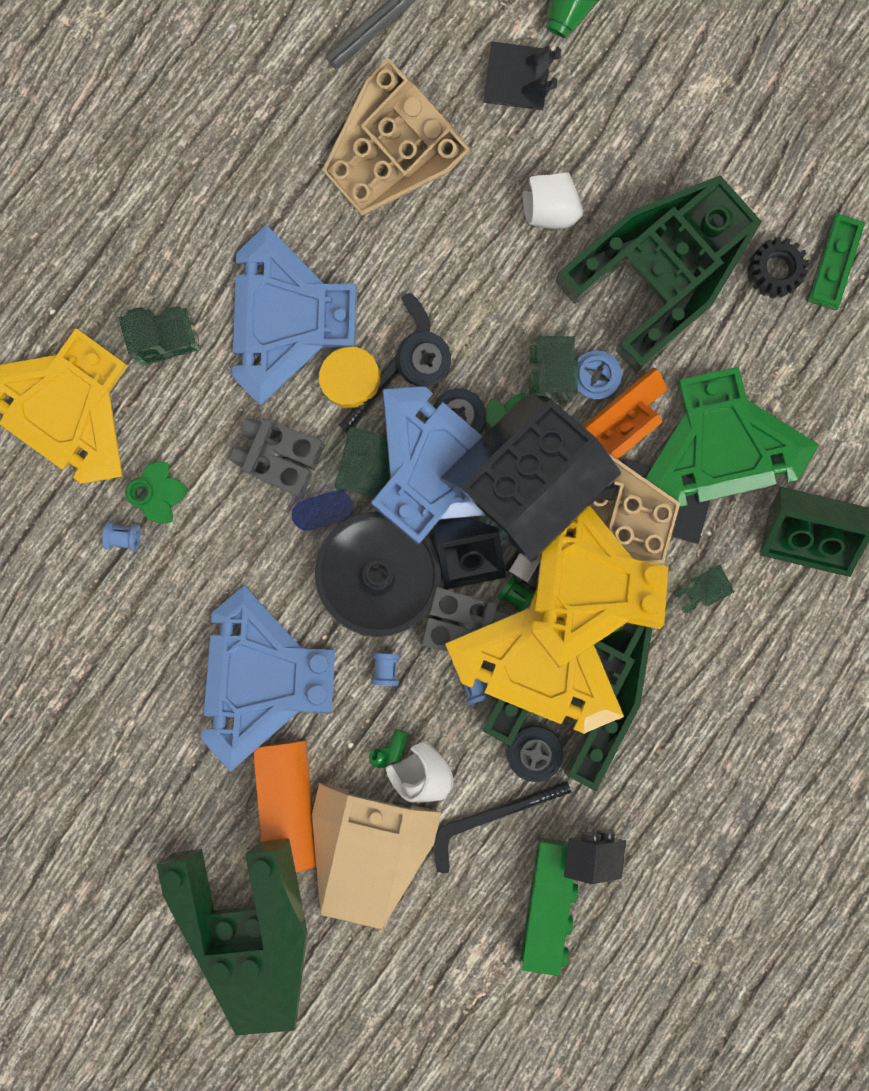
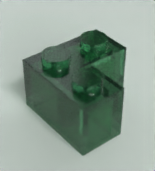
M139 307L128 310L125 316L118 317L128 354L140 365L146 366L201 350L193 318L187 308L171 307L163 311L164 314L155 316L150 309L145 310V308Z
M537 336L535 345L529 346V364H534V370L531 371V376H529V392L550 398L555 403H571L578 393V361H574L575 336Z

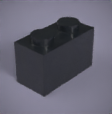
M597 830L596 833L582 832L581 837L569 838L564 877L592 885L622 879L626 840L617 839L614 832Z

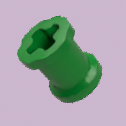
M512 575L497 598L499 600L505 599L519 609L520 612L529 608L535 590L529 591L516 582L517 578Z

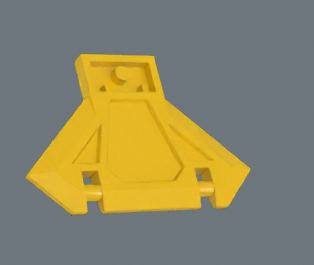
M75 328L57 355L0 365V413L3 415L0 425L60 469L64 470L70 463L77 469L73 478L81 484L123 477L110 391L129 365ZM7 395L14 399L11 405L4 401ZM81 448L88 452L85 459L77 454Z
M589 506L541 553L534 610L543 613L544 618L543 622H533V636L558 668H560L626 623L661 629L665 621L669 566L633 559ZM567 531L573 532V538L566 537ZM557 617L564 618L563 625L556 624Z
M537 588L529 608L445 643L461 683L472 688L476 679L485 682L487 687L484 693L559 724H562L566 715L576 720L573 729L581 733L589 732L624 717L594 645L558 668L533 636V622H543L544 618L543 613L534 610ZM557 617L556 624L563 625L564 618ZM483 660L495 664L493 671L481 667ZM573 696L584 700L581 708L570 704Z

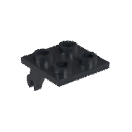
M491 41L483 103L543 110L545 96L550 90L557 88V78L552 77L551 81H547L550 65L554 60L561 58V48L556 47L555 51H551L550 46L538 48Z

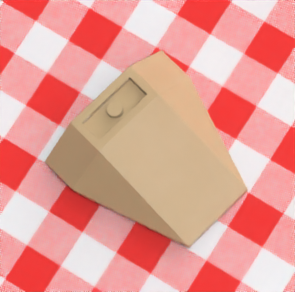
M387 58L365 81L322 171L359 213L364 216L449 173L471 149L420 89Z
M609 454L621 471V475L615 480L612 501L596 499L590 507L633 559L663 564L680 502ZM567 531L566 537L573 538V532ZM541 554L535 560L540 561Z
M319 783L312 812L320 915L382 929L432 848L436 838L441 811L411 805L408 808L349 794L350 790Z

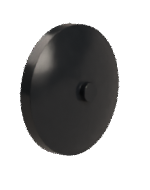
M380 512L358 514L336 526L323 542L315 566L316 589L325 610L342 627L356 634L368 637L393 636L416 625L431 609L436 587H440L441 581L439 557L430 538L426 535L420 544H416Z

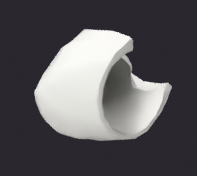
M569 172L530 177L529 185L531 192H522L525 218L529 225L549 229L568 228L583 216L584 210Z
M428 741L413 746L411 748V751L414 752L413 755L401 762L390 764L386 767L387 776L393 787L408 802L444 800L453 788L454 778L450 767Z

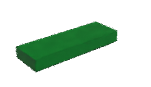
M838 213L833 216L807 302L835 311L839 309L865 222Z

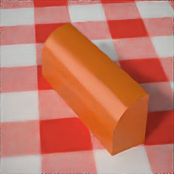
M307 740L262 744L253 752L261 842L290 839L296 872L316 867Z

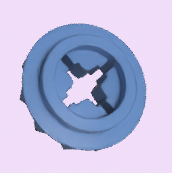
M595 350L583 354L576 361L572 378L575 389L583 394L584 397L599 400L611 396L617 390L621 382L622 373L618 361L611 354ZM602 364L601 376L605 378L604 381L598 380L593 386H590L592 376L588 374V371H595Z

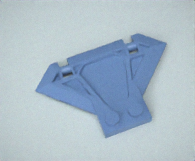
M267 225L236 253V264L245 265V275H236L233 354L242 355V365L232 366V377L262 406L323 347H356L358 287L356 284H324ZM258 265H264V275L257 274ZM254 355H261V365H254Z
M425 386L383 389L390 479L369 504L416 544H420L439 519L486 515L467 497L462 500L440 478L483 436L445 403L442 402L437 409L432 406L427 400L433 393ZM418 411L428 418L425 423L415 416Z
M245 585L212 612L211 623L221 624L220 635H210L204 716L213 717L212 729H202V741L231 772L298 712L332 713L335 650L301 648ZM233 626H241L240 636H232ZM226 718H234L233 730L225 729Z

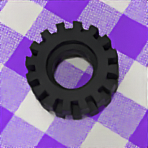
M778 237L772 242L771 240L766 241L752 255L749 260L751 263L747 271H751L748 278L749 281L754 280L755 284L752 287L755 290L758 287L762 289L761 295L765 296L769 293L770 298H776L778 295L781 298L788 293H792L802 284L803 278L808 273V270L805 268L809 265V261L803 259L806 252L805 250L798 251L797 248L800 245L797 242L791 245V239L786 238L784 241H781V237ZM774 257L784 259L789 267L788 275L782 279L772 277L767 271L769 259Z

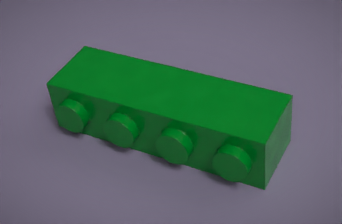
M538 837L520 956L522 971L560 976L561 966H567L569 949L564 947L566 935H571L573 928V916L569 915L570 904L576 903L578 884H574L573 879L564 877L567 841Z

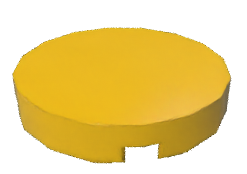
M343 347L332 352L323 361L319 371V384L324 395L334 405L343 408H355L363 405V402L369 398L371 399L377 393L381 383V372L374 357L366 350L358 347Z

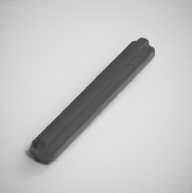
M416 0L386 1L327 53L326 57L329 64L335 69L340 68Z

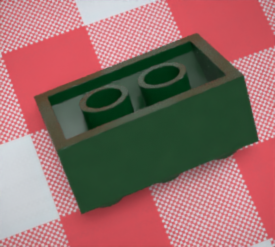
M780 486L769 509L760 556L851 577L869 543V507Z

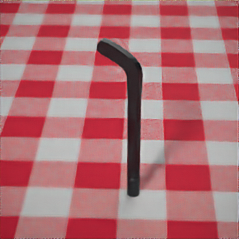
M412 293L403 295L401 297L402 302L414 318L417 326L414 333L420 331L430 332V320L422 304ZM396 355L381 372V383L377 393L371 399L369 398L363 402V405L352 408L339 424V427L348 433L361 415L364 414V411L369 408L398 372Z
M568 781L443 825L438 830L435 840L437 872L443 874L449 872L448 846L452 836L572 793Z

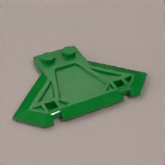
M735 367L681 379L677 382L684 415L645 479L680 502L679 507L687 505L686 496L696 494L697 500L700 503L775 486L776 475L784 474L787 483L797 481L819 444L747 400L740 369ZM779 455L780 462L772 464L771 456ZM691 475L692 482L683 484L682 476Z

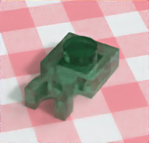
M717 565L690 579L694 587L682 588L673 593L676 598L681 597L683 594H687L690 597V603L682 607L683 612L688 613L694 610L701 600L704 606L708 607L735 591L721 565Z

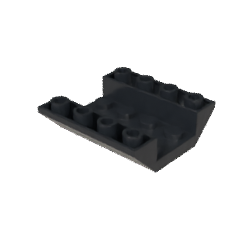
M528 392L440 478L462 500L466 497L470 499L506 532L508 542L532 563L621 475V471L599 440L552 399Z

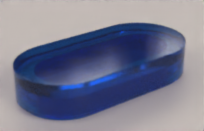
M332 491L298 502L292 510V520L301 530L313 531L347 520L352 514L353 503L346 493Z

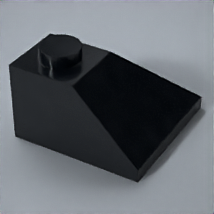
M471 517L439 519L434 525V536L446 590L506 578L500 532L497 527Z

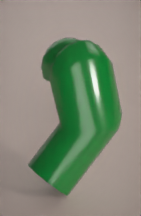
M395 729L390 744L373 749L370 752V763L377 768H385L390 764L399 762L402 758L409 733Z

